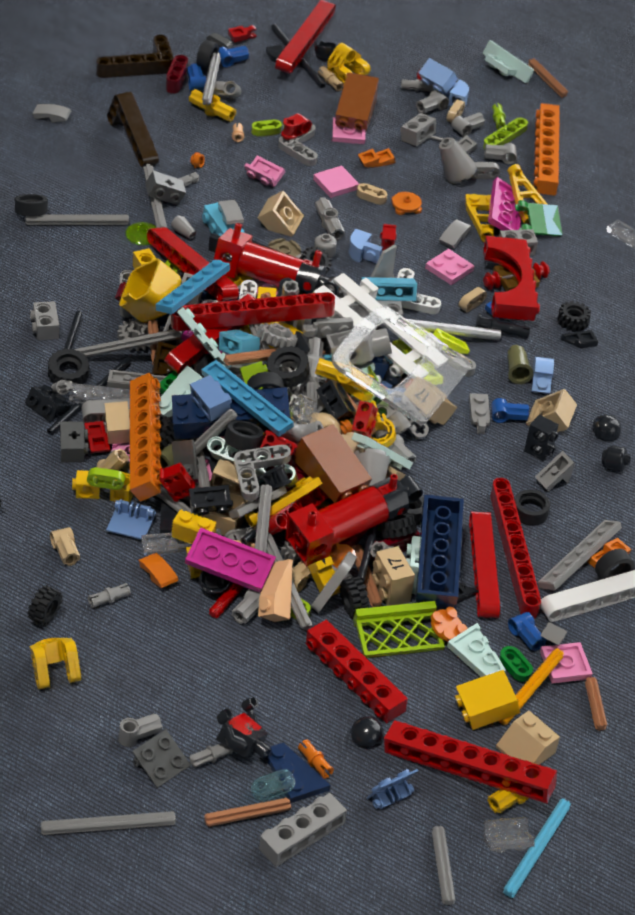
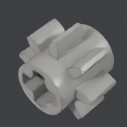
M285 541L284 547H281V555L284 556V560L292 559V564L302 561L291 545Z

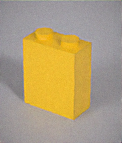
M504 670L456 686L458 695H455L456 703L459 708L463 707V711H461L465 723H470L472 730L520 713L517 697Z

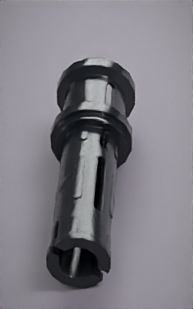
M478 314L475 326L501 330L502 333L528 338L530 333V327L497 321L495 317L492 319L482 317L481 314Z

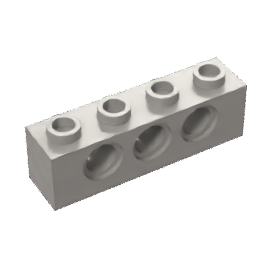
M331 793L324 797H318L311 805L299 809L292 817L285 818L279 825L265 830L260 837L259 850L277 867L345 824L347 810Z

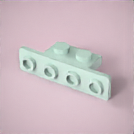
M489 41L483 51V54L486 56L484 60L489 62L490 67L499 69L500 74L507 77L508 75L516 76L524 83L529 82L534 69L493 41Z

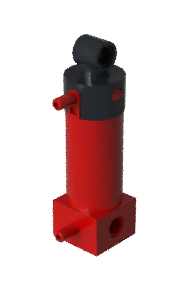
M236 223L234 229L229 228L218 239L214 260H222V262L230 264V271L224 274L225 276L234 279L238 274H242L279 287L282 279L291 278L298 283L299 295L311 294L323 285L335 295L341 291V288L333 282V279L336 278L335 276L325 277L326 267L319 264L322 252L319 250L315 251L313 262L306 259L302 260L251 242L253 236L241 232L242 224ZM328 285H332L334 290H331Z
M392 474L389 478L320 510H317L312 503L289 513L285 539L307 567L329 557L332 545L407 513L409 503L417 501L422 496L423 490L412 476H406L398 481V476Z

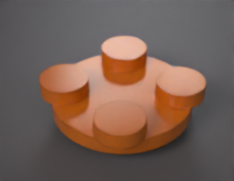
M399 192L391 199L393 206L396 208L395 212L398 215H404L405 212L420 214L422 211V201L414 193Z
M453 607L435 611L431 615V626L437 636L448 642L468 629L457 617V611Z

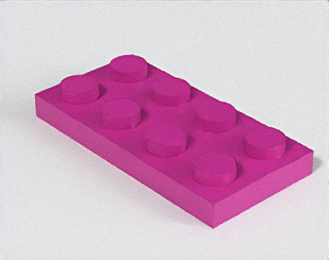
M496 177L492 185L488 222L501 231L519 230L521 217L518 211L515 210L512 187Z
M200 527L185 559V564L261 593L276 557Z

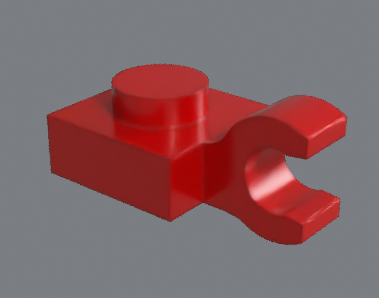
M254 25L247 28L238 26L228 29V35L233 42H241L247 40L248 37L250 39L256 38V34L253 31L257 29Z

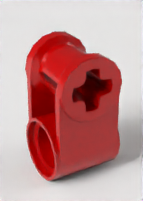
M299 113L283 120L284 129L281 132V136L284 139L292 140L302 134H306L310 131L312 122Z

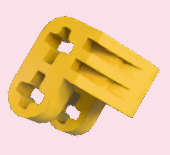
M344 43L338 44L328 58L327 69L334 73L343 84L345 83L347 72L367 75L371 71L370 65L361 58V55Z
M47 638L29 646L38 690L50 687L47 664L63 660L65 661L69 683L81 681L77 647L72 638Z

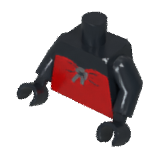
M255 697L247 698L241 704L242 709L247 714L242 713L233 718L231 710L226 708L217 715V721L221 725L223 724L216 738L218 742L246 758L254 753H257L262 758L268 756L271 747L264 743L268 733L258 725L257 716L253 712V709L258 707V701Z

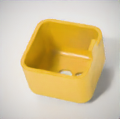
M158 258L135 268L129 275L119 305L143 323L162 317L168 313L156 311V303L181 285V277Z

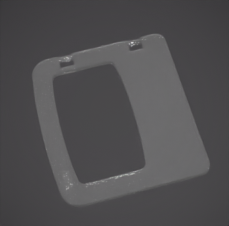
M386 306L375 308L363 318L346 336L332 357V364L339 372L420 425L428 422L472 366V362L459 352H455L448 345ZM385 321L392 323L427 347L425 355L414 370L393 389L387 388L350 363V358L359 345Z

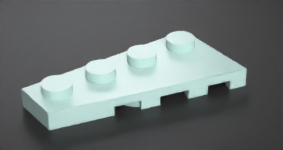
M182 307L178 310L177 314L213 359L229 369L231 366H226L223 361L226 354L224 352L221 354L217 349L218 344L212 337L209 339L205 333L207 331L202 324H197L193 320L195 316L190 309L187 308L185 310Z
M354 432L351 440L357 443V447L363 450L368 448L383 450L386 452V456H390L389 464L391 463L392 467L399 470L402 467L411 468L413 462L373 439Z

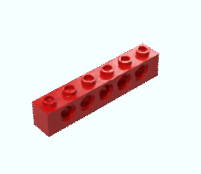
M327 619L307 630L306 645L308 649L313 651L324 664H327L334 674L340 677L347 684L348 688L354 691L361 701L374 711L377 717L388 723L406 712L408 698Z

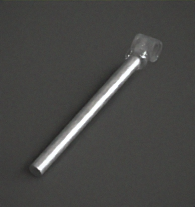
M356 305L350 306L353 311L371 326L386 327L371 313L365 312L363 308ZM397 318L413 331L419 326L431 333H434L436 328L450 335L490 340H500L501 330Z

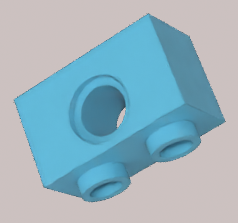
M238 329L219 332V350L225 353L234 354L257 351L260 348V337Z

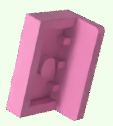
M258 155L250 165L246 163L244 166L246 174L250 178H256L266 186L275 187L285 174L283 168Z

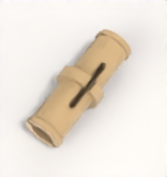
M325 66L319 68L321 71L318 70V74L325 79V83L330 84L336 91H341V87H344V84L337 79V76L331 73Z

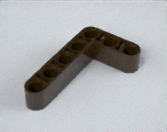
M162 34L155 35L153 37V53L97 58L96 75L100 78L167 74L174 59L168 38Z
M129 91L114 95L107 112L109 124H123L141 167H145L146 164H158V153L133 93Z

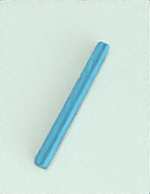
M560 799L504 887V895L510 898L516 895L570 809L571 804L569 801Z

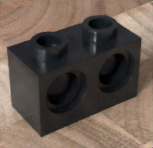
M331 379L316 389L328 413L338 422L355 417L356 410L341 383Z
M539 414L529 426L524 452L541 461H544L548 456H552L556 448L554 443L559 435L557 432L559 424Z

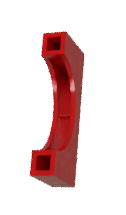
M486 236L483 246L484 260L504 266L515 276L518 282V286L512 290L494 292L491 303L492 317L534 321L536 314H539L540 304L537 303L538 292H535L536 281L533 280L534 269L531 268L532 258H530V247H528L527 240Z

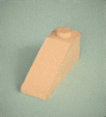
M292 559L274 562L259 596L258 617L273 622L290 619Z

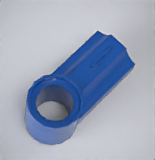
M246 46L227 49L226 47L219 48L220 63L223 67H230L234 62L249 59V52Z
M191 64V66L187 67L189 90H204L206 76H203L201 67L197 64Z
M497 398L491 403L492 419L497 423L506 422L508 419L528 420L529 405L508 403L502 398Z
M529 612L508 620V627L511 633L515 636L519 635L531 650H534V652L538 651L545 645L546 638L541 636V632L536 628L534 618Z

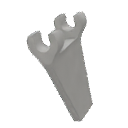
M395 244L382 251L371 277L395 278L393 274L397 250Z

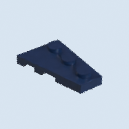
M285 743L271 746V751L266 760L290 803L330 791L331 785Z

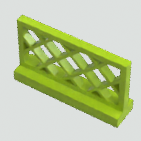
M435 601L356 609L353 623L354 627H357L363 655L366 658L444 650L443 639L437 636L432 627L428 628L421 623L424 619H431V615L437 609ZM409 621L414 626L411 630H408L401 624ZM389 623L394 626V629L389 633L381 626ZM369 625L375 630L369 635L363 631L362 626ZM417 627L426 632L423 638L413 633ZM397 629L406 634L403 641L393 635ZM377 631L387 637L383 643L373 637ZM431 635L437 639L438 644H430L425 640ZM411 637L419 643L417 646L411 647L405 642ZM391 639L399 644V646L391 649L385 644ZM371 641L379 646V648L375 651H368L367 644Z

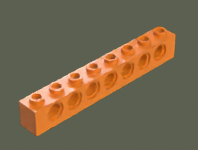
M541 103L540 109L536 110L534 186H536V191L539 194L556 196L559 183V105Z
M150 373L130 381V491L140 502L161 493L162 484L159 481L160 468H162L160 463V456L162 455L160 450L161 410L159 406L161 401L159 389L161 386L158 379L154 378Z

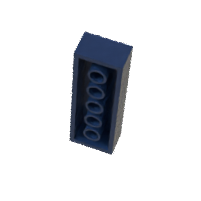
M287 387L255 389L258 394L290 418ZM191 394L172 395L175 440L199 438L218 420L215 419L210 422L191 398ZM231 398L230 408L238 415L235 420L251 422L260 427L263 432L270 430ZM227 427L217 437L225 436Z
M424 495L415 603L435 601L437 609H447L448 607L456 609L459 591L464 499Z

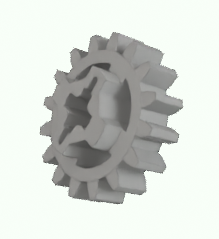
M129 319L128 323L123 321V325H119L117 338L123 340L148 335V323L140 322L137 319L136 321ZM146 346L136 347V351H139V348L146 350Z
M261 323L256 333L265 344H269L274 348H283L284 346L295 347L298 339L289 328L283 327L279 323L270 325Z

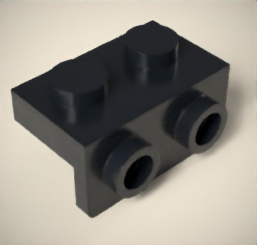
M47 385L31 387L25 401L26 405L49 422L54 421L57 412H67L72 407L65 397L57 395Z
M229 485L191 488L188 491L191 513L203 516L209 514V512L216 511L219 514L227 513L232 509L233 500L230 498Z

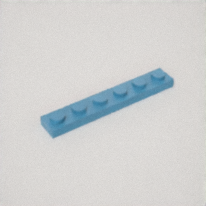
M213 260L157 302L156 311L168 314L175 313L230 271V264L222 262V260Z
M217 360L201 369L204 377L211 375L215 381L220 383L224 393H228L236 403L280 437L294 427V422Z

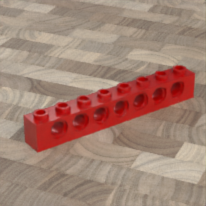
M394 720L384 737L385 753L543 803H548L556 787L557 770Z

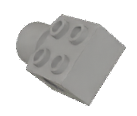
M361 327L326 335L332 362L343 366L363 365L368 361H372L374 357L392 354L386 328L371 331Z

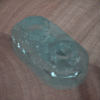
M281 769L254 780L251 785V791L256 799L265 801L291 791L295 786V778L289 770Z

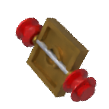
M544 261L540 262V265L534 263L532 267L534 269L533 280L536 281V287H539L541 276L547 278L550 273V268ZM502 265L494 266L492 275L487 272L483 278V283L489 290L493 288V285L495 288H499L500 284H502L506 291L518 286L515 276Z

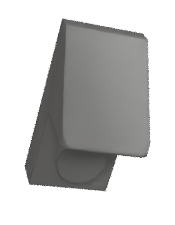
M562 451L535 478L550 491L562 479L566 483L569 482L575 463Z

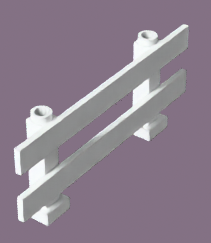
M344 273L333 279V282L348 295L341 299L335 295V313L330 317H326L327 319L351 317L354 321L353 329L363 327L375 331L376 329L352 310L356 306L361 305L413 349L405 355L390 342L392 354L385 356L393 362V365L389 368L393 376L399 377L406 373L413 380L415 378L423 380L428 374L417 364L426 360L437 370L447 363V360L440 355L444 343L431 332L425 336L423 341L375 300L379 288L370 280L364 278L359 286ZM324 285L321 286L320 288L316 289V290L313 292V293H322V292H330V293H332V292H331L327 287H325Z

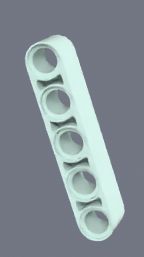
M217 436L212 437L207 443L211 456L217 460H229L234 463V458L230 457L231 454L242 451L231 447L223 438ZM216 445L222 446L218 451L213 450ZM260 455L257 458L259 460H266L268 457ZM285 464L286 474H293L290 478L292 482L285 485V487L290 488L295 486L298 476L291 465ZM268 467L255 469L256 475L259 476L266 473Z

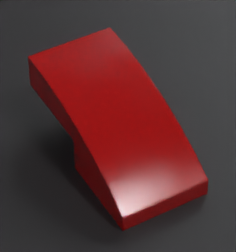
M103 421L84 423V429H88L87 443L90 453L110 452L108 436L105 432Z

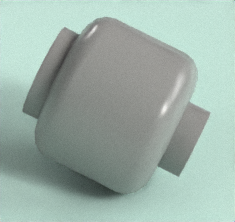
M322 234L316 237L314 247L315 249L320 247V251L324 249V253L329 254L328 258H332L336 254L337 240L330 234Z

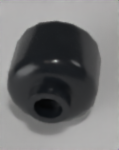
M609 446L606 450H603L602 464L605 465L607 470L623 471L626 465H630L631 455L627 453L625 447Z

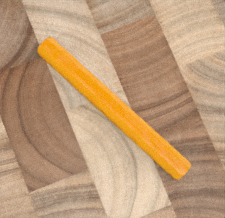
M555 648L516 694L519 709L522 708L562 660L563 651ZM515 715L499 720L498 722L505 726L512 720V718Z

